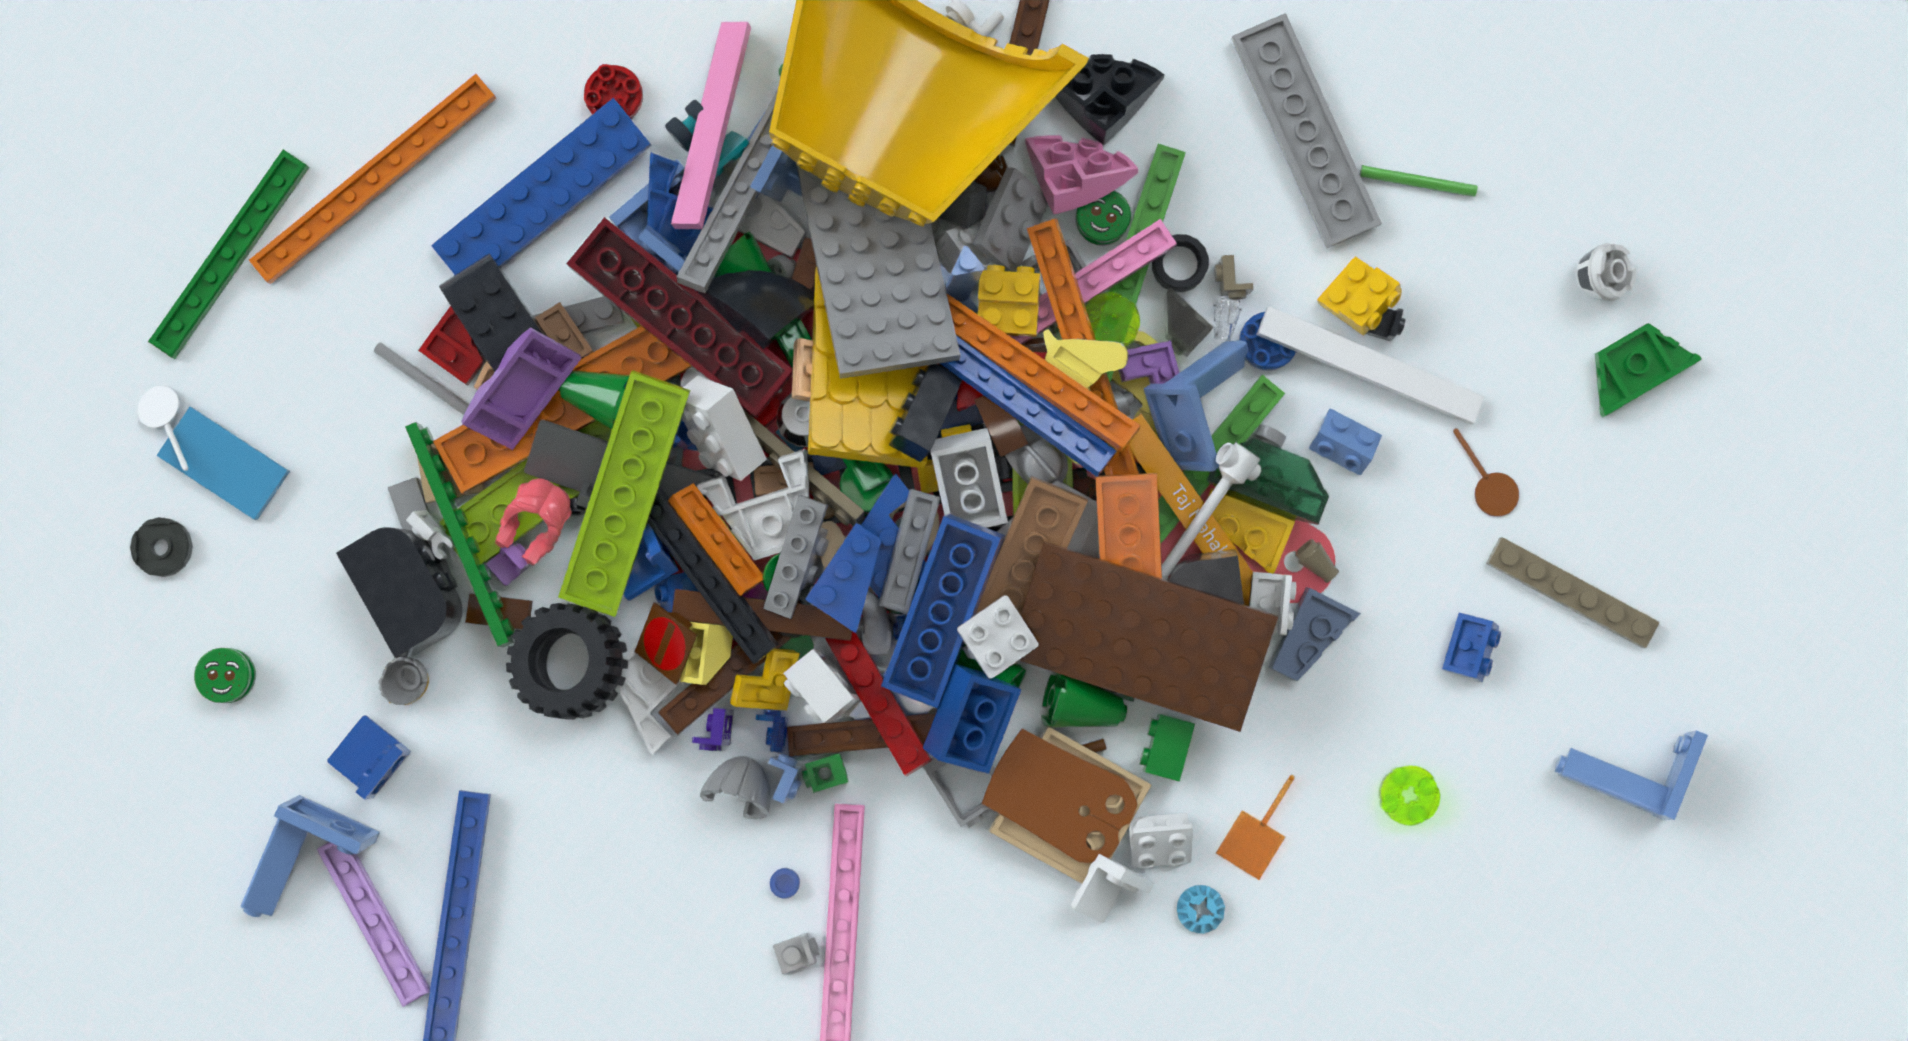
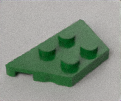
M1647 323L1595 353L1600 415L1602 418L1701 361L1702 358L1698 354H1692L1681 347L1680 343L1673 338L1664 336L1653 325Z

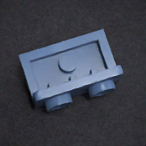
M1330 408L1309 449L1349 471L1362 475L1372 461L1382 435Z
M783 753L779 754L778 757H771L768 763L785 770L772 798L784 804L789 798L795 799L802 783L797 780L802 768L796 766L798 760Z

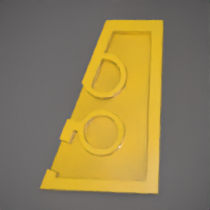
M1225 494L1213 511V516L1234 544L1242 549L1251 559H1254L1263 566L1267 572L1274 574L1295 520Z

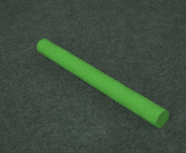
M1364 165L1360 169V176L1364 178L1473 197L1476 196L1478 188L1477 185Z

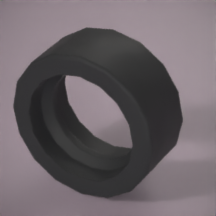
M1176 234L1172 236L1177 243L1175 247H1186L1196 256L1197 269L1195 273L1185 280H1175L1169 277L1163 267V258L1166 253L1152 261V272L1155 280L1163 288L1172 292H1186L1194 289L1202 282L1208 270L1209 256L1206 248L1198 239L1186 234Z

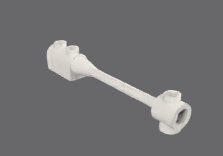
M1235 442L1234 445L1226 443L1219 449L1216 455V462L1219 464L1222 479L1162 564V579H1169L1168 576L1231 485L1244 484L1247 479L1253 481L1259 476L1261 472V466L1258 465L1260 458L1245 447Z

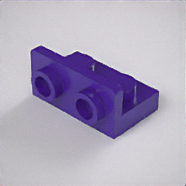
M713 708V714H708L706 731L711 732L710 737H692V743L700 744L699 750L722 751V746L730 745L734 709Z

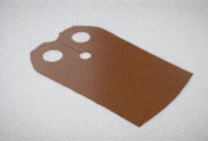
M1023 728L998 762L981 803L1027 829L1072 859L1083 863H1093L1098 854L1110 858L1120 843L1118 840L1119 830L1126 824H1130L1138 805L1133 791L1123 778L1085 761ZM1111 795H1119L1124 800V809L1118 814H1112L1106 808V800ZM1083 805L1088 806L1090 810L1089 814L1085 817L1079 814V808ZM1092 831L1101 832L1105 837L1104 846L1099 850H1091L1086 844V838Z

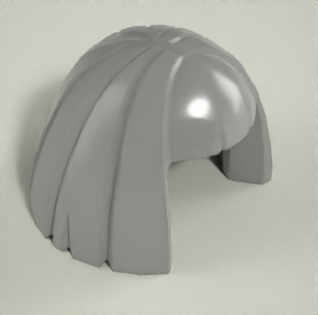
M733 757L723 762L708 777L700 792V797L703 801H713L715 794L721 792L732 796L738 795L739 798L746 800L743 816L747 819H761L767 817L769 813L770 790L766 773L757 761L749 757Z

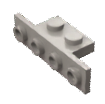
M798 495L763 609L792 619L801 590L816 582L820 572V568L817 567L820 556L825 554L829 540L826 539L828 530L821 528L828 507L827 504Z

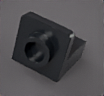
M1388 308L1382 315L1379 325L1374 330H1369L1366 334L1386 341H1391L1396 335H1401L1406 319L1402 318L1404 309L1397 308L1393 310Z

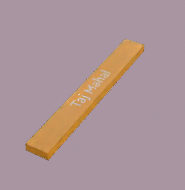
M1142 413L1132 419L1141 426L1129 443L1131 451L1146 473H1157L1159 492L1187 529L1204 505V501ZM1211 514L1194 541L1202 553L1236 549L1244 605L1249 606L1253 571L1216 518Z

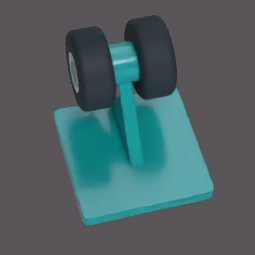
M697 100L691 101L685 107V111L689 115L685 120L681 122L678 118L673 117L665 124L669 134L687 152L690 149L698 113L704 109ZM730 131L725 136L715 178L724 171L723 166L730 160L735 161L742 156L745 147L750 143L745 137L734 131Z

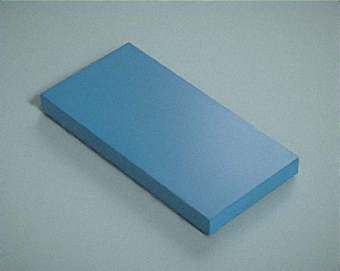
M193 407L188 408L173 430L189 469L187 471L182 469L169 437L156 455L254 520H258L290 473L288 469Z

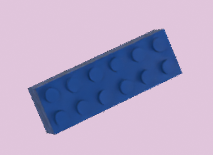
M952 514L943 516L881 687L929 706L939 707L953 668L958 663L965 644L957 631V627L976 615L1004 540V534Z

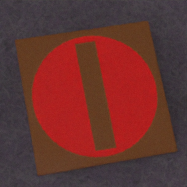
M653 602L634 652L672 683L678 685L697 634L689 629L692 623L678 612H667L656 602Z

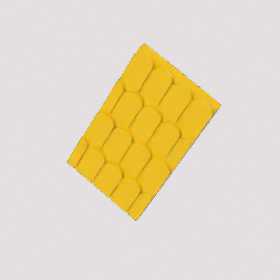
M816 267L808 454L924 468L927 463V456L919 462L889 446L893 434L889 433L895 419L897 417L901 418L905 411L901 409V405L909 392L913 393L916 387L912 385L916 373L920 368L925 370L928 365L840 379Z

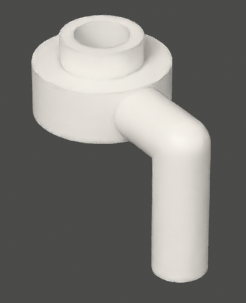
M952 0L945 7L948 13L946 15L947 18L986 37L1004 19V16L996 10L980 26L974 20L975 17L972 11L962 1Z

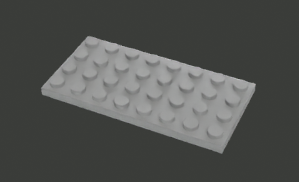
M796 163L840 379L960 360L959 346L931 223L925 224L922 227L896 216H888L866 203L864 207L858 206L848 199V194L840 190L837 193L828 190L821 185L822 179L803 170Z

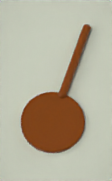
M1455 428L1453 433L1482 476L1476 485L1474 493L1478 507L1490 516L1498 517L1510 513L1516 507L1519 500V489L1516 482L1504 473L1495 472L1487 474L1460 431Z

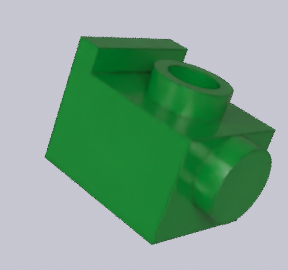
M841 753L806 763V770L802 771L806 788L812 787L813 793L849 782ZM821 768H828L830 770V777L828 779L820 777L819 771Z

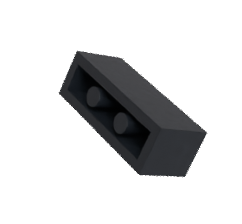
M938 364L928 365L925 370L920 368L912 381V385L916 386L913 393L909 392L901 405V409L905 411L901 418L897 417L889 431V433L893 434L889 446L921 462L930 453L962 379Z

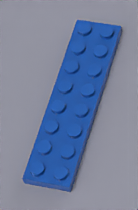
M612 98L431 246L454 275L488 253L491 254L501 268L652 145L618 102Z

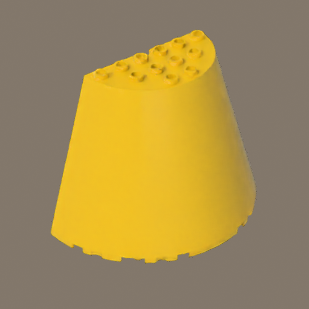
M796 0L769 129V136L772 139L771 145L783 151L797 163V166L822 179L821 185L828 190L836 193L840 190L848 194V199L854 204L864 207L866 203L888 216H896L924 227L925 224L933 223L1072 80L1086 65L1089 58L1063 43L1056 48L1049 49L1048 52L1034 49L1032 55H1026L1028 51L1026 47L1009 43L1002 49L996 46L997 39L982 36L974 30L934 11L918 0Z

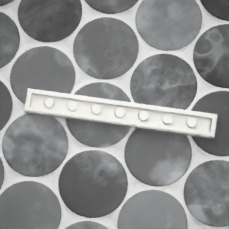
M1270 306L1266 308L1256 334L1470 425L1475 424L1485 397Z

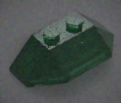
M1255 438L1240 443L1241 446L1260 458L1258 465L1261 466V472L1253 481L1247 479L1244 484H1232L1226 494L1294 520L1318 525L1329 495L1324 489L1310 460ZM1219 467L1213 472L1210 471L1206 480L1215 487L1222 479Z

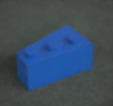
M856 523L805 600L856 633L882 539Z

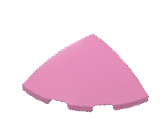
M1060 135L1025 138V144L1038 183L1054 215L1096 201L1119 188L1138 174V167L1120 151L1114 155L1104 151L1102 143L1082 138L1078 143L1063 142Z

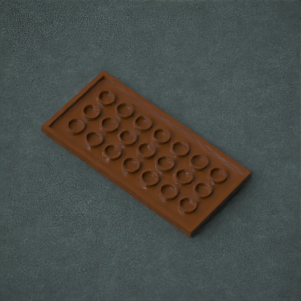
M1044 541L1021 613L1022 619L1039 645L1018 661L1241 732L1278 620V615Z

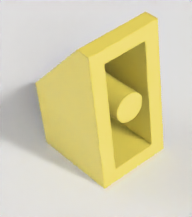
M691 622L692 626L689 629L697 634V638L681 675L680 682L707 685L730 658L733 636L725 626Z

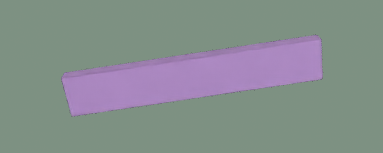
M331 842L317 848L319 855L402 1007L430 992V987L358 855L355 853L353 855L345 854L339 851L337 845Z

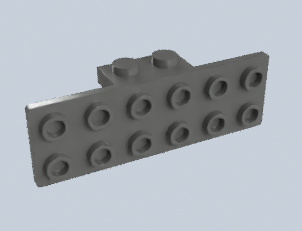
M540 420L524 472L580 491L576 505L582 506L586 510L608 441L546 420ZM667 462L660 487L670 498L673 494L694 483L697 487L698 484L710 480L712 477Z

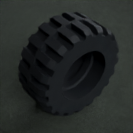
M555 603L551 604L549 608L541 607L535 610L534 614L536 617L527 616L521 622L524 626L523 629H516L512 635V638L515 639L514 645L508 646L507 655H511V663H506V672L513 675L509 683L512 689L520 691L517 694V698L522 703L529 704L530 710L535 713L544 714L547 717L575 720L576 718L584 719L591 717L593 711L601 712L607 707L605 703L607 700L614 701L618 695V692L615 691L617 685L623 686L626 678L622 677L621 674L622 669H628V660L623 659L622 654L627 652L626 643L618 639L622 634L617 627L611 626L612 621L608 617L598 614V611L570 603L567 605ZM566 634H576L582 638L587 647L589 655L588 667L584 677L577 685L568 690H561L554 686L548 676L546 664L548 653L559 638Z

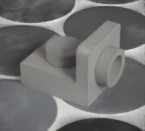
M808 933L773 945L782 974L807 965H814L817 962L816 956L820 955L815 938L810 939Z

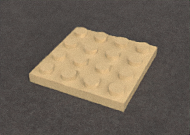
M1046 726L1040 737L1041 739L1120 776L1128 783L1138 804L1134 813L1135 816L1151 784L1051 727ZM1119 795L1108 797L1106 800L1107 810L1112 814L1120 813L1124 809L1123 798ZM1083 805L1079 808L1081 816L1085 817L1090 812L1088 806ZM999 813L988 830L990 833L1082 884L1088 875V870L1092 863H1083L1072 859L1048 842ZM1126 824L1119 830V842L1122 840L1130 824ZM1092 831L1088 834L1086 844L1091 850H1099L1104 846L1105 837L1101 832Z

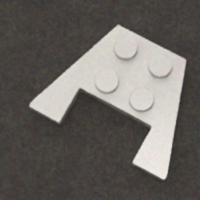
M806 449L778 459L788 488L736 504L724 475L697 485L701 494H705L714 505L712 508L719 516H723L731 526V532L754 560L781 552L798 495L809 498Z
M636 644L623 657V659L628 660V669H622L621 676L626 679L623 686L617 685V688L630 710L648 751L654 755L673 735L651 713L682 682L679 680L678 685H675L634 652Z

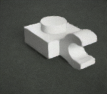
M427 510L413 511L406 519L417 537L426 541L431 540L432 552L438 559H446L448 557L442 550L443 543H446L450 548H455L452 538L445 533L446 529Z

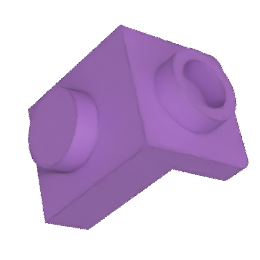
M512 543L508 548H500V553L487 563V567L504 586H508L528 569L529 564L522 558L526 550L519 543L516 545Z

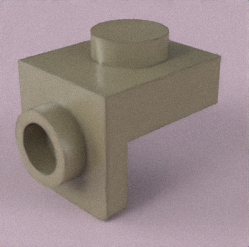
M1223 255L1219 260V264H1215V282H1220L1221 296H1229L1230 300H1241L1247 298L1246 295L1251 294L1254 290L1253 283L1236 284L1234 255Z

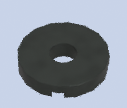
M161 517L144 522L138 531H135L130 545L132 559L135 564L145 573L161 577L174 575L183 569L191 558L193 548L191 536L182 524L173 519ZM165 539L168 543V550L165 554L159 556L155 552V544L158 540Z

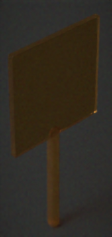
M1290 775L1262 821L1242 810L1216 851V854L1260 880L1285 839L1284 835L1266 824L1294 781L1295 776Z

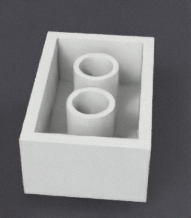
M700 376L695 377L683 387L691 390L681 420L688 429V438L696 445L700 453L698 455L699 460L706 468H712L721 472L726 477L730 476L742 481L767 460L732 388Z
M984 428L936 439L931 449V456L944 515L952 514L985 528L1008 523L988 429Z

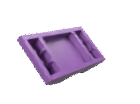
M530 327L507 349L492 377L478 388L461 420L462 425L513 450L581 360V355Z

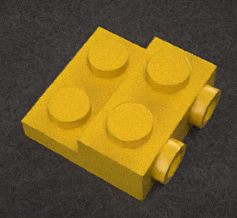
M1355 256L1319 296L1317 301L1323 308L1364 336L1369 330H1374L1379 325L1382 315L1389 307L1393 308L1399 302L1402 290L1397 280L1378 267L1373 269Z
M988 265L987 270H983L979 278L978 315L1007 335L1037 337L1041 287L1040 273H1035L1034 268L1026 266L1017 267V272L1005 271V267L1001 265Z

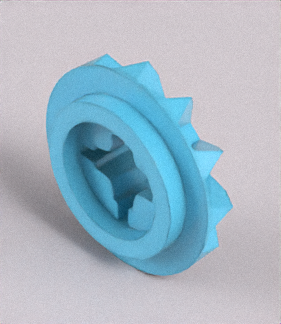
M1192 886L1186 889L1178 900V918L1182 925L1191 932L1205 934L1215 930L1224 919L1225 905L1223 899L1216 890L1209 886ZM1205 897H1207L1205 901L1207 902L1206 908L1213 914H1202L1196 922L1197 912L1189 904L1200 905Z

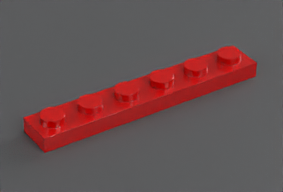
M852 631L851 641L825 638L903 774L909 776L933 761L929 753L923 749L922 741L893 692L881 687L884 677L871 655L865 649L859 634Z

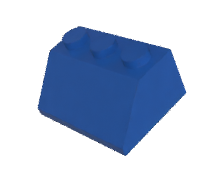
M955 664L923 749L938 761L989 774L1022 689L995 677L988 678L984 672Z

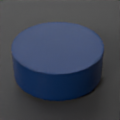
M781 868L771 876L770 889L779 898H790L800 888V878L793 869Z

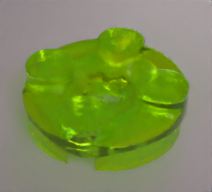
M1105 292L1094 296L1085 306L1096 340L1119 342L1126 348L1135 341L1140 328V315L1136 305L1131 300L1129 301L1116 292ZM1107 315H1111L1113 320L1117 319L1119 324L1114 326L1113 330H1109L1108 327H1103L1102 322L1106 321Z
M1405 765L1394 767L1385 775L1381 781L1378 796L1380 808L1391 820L1399 824L1413 826L1430 819L1436 813L1440 804L1441 794L1430 772L1418 766ZM1409 786L1414 788L1413 793L1417 795L1416 800H1410L1407 804L1404 802L1405 797L1402 796L1403 790H1408Z

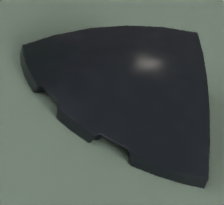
M1092 54L1086 65L1055 98L1083 129L1104 146L1143 106L1164 79L1165 74L1136 59H1132L1128 63L1114 60L1111 54Z
M761 270L726 273L715 277L711 281L706 293L697 291L738 333L744 330L763 350L779 336L782 337L814 309V292L791 278Z

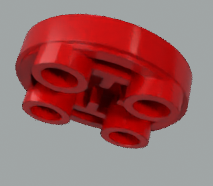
M602 64L590 75L585 84L584 101L587 108L593 115L614 98L630 119H632L640 110L643 102V89L640 81L631 70L623 66Z

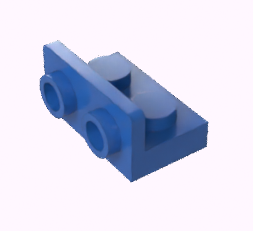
M1459 612L1442 669L1483 682L1484 677H1488L1492 669L1493 660L1490 657L1493 647L1497 648L1500 642L1501 631H1499V625L1494 621Z

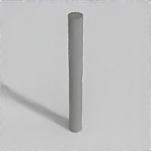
M380 342L374 348L376 354L463 415L465 414L469 406L468 403Z

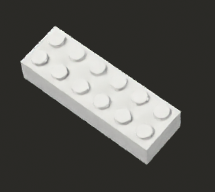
M812 649L783 673L787 677V680L784 682L785 686L795 697H803L808 704L804 709L815 722H834L860 700L857 693L824 653Z

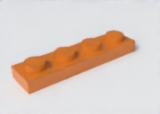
M694 483L669 498L668 502L739 596L763 581V574Z

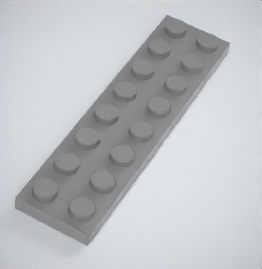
M1286 13L1233 35L1231 40L1326 249L1380 226L1382 222Z

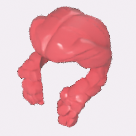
M542 478L533 479L528 483L519 485L516 498L507 506L500 520L501 527L495 540V544L499 547L508 548L514 542L516 529L520 525L518 513L525 511L539 514L547 524L548 531L537 535L536 540L530 543L529 548L522 555L527 564L532 566L538 563L546 553H550L553 550L564 523L572 514L570 497L565 490Z

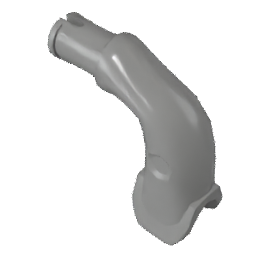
M868 591L862 611L864 620L862 629L863 645L869 654H887L891 648L894 635L893 623H890L886 609L878 606L880 599Z

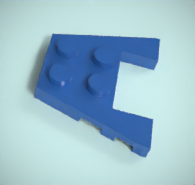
M651 152L647 225L678 247L680 250L678 255L683 258L685 255H689L702 229H675L671 224L678 195L669 192L679 163ZM708 206L704 225L709 215L711 214L713 207Z
M897 474L892 476L884 491L861 523L862 527L882 539L869 585L879 599L899 527L889 514L906 502L909 494V489ZM923 560L922 567H921V571H920V574H919V578H918V582H917L916 587H917L918 584H919V581H920V579H921L923 570H924V568H925V565H926L925 560Z

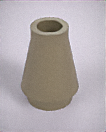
M1310 539L1295 554L1299 559V564L1322 578L1326 583L1334 579L1339 573V570L1334 566L1320 542L1316 543L1313 539Z

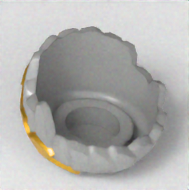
M399 657L393 659L385 666L382 673L383 677L378 681L381 695L389 703L409 705L420 699L426 692L429 677L426 668L419 660L411 657Z

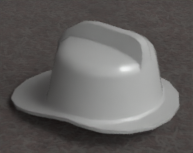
M1026 425L1020 426L1028 444L1005 455L1010 465L1027 484L1031 476L1048 483L1055 479L1063 482L1068 471L1067 458L1064 453Z

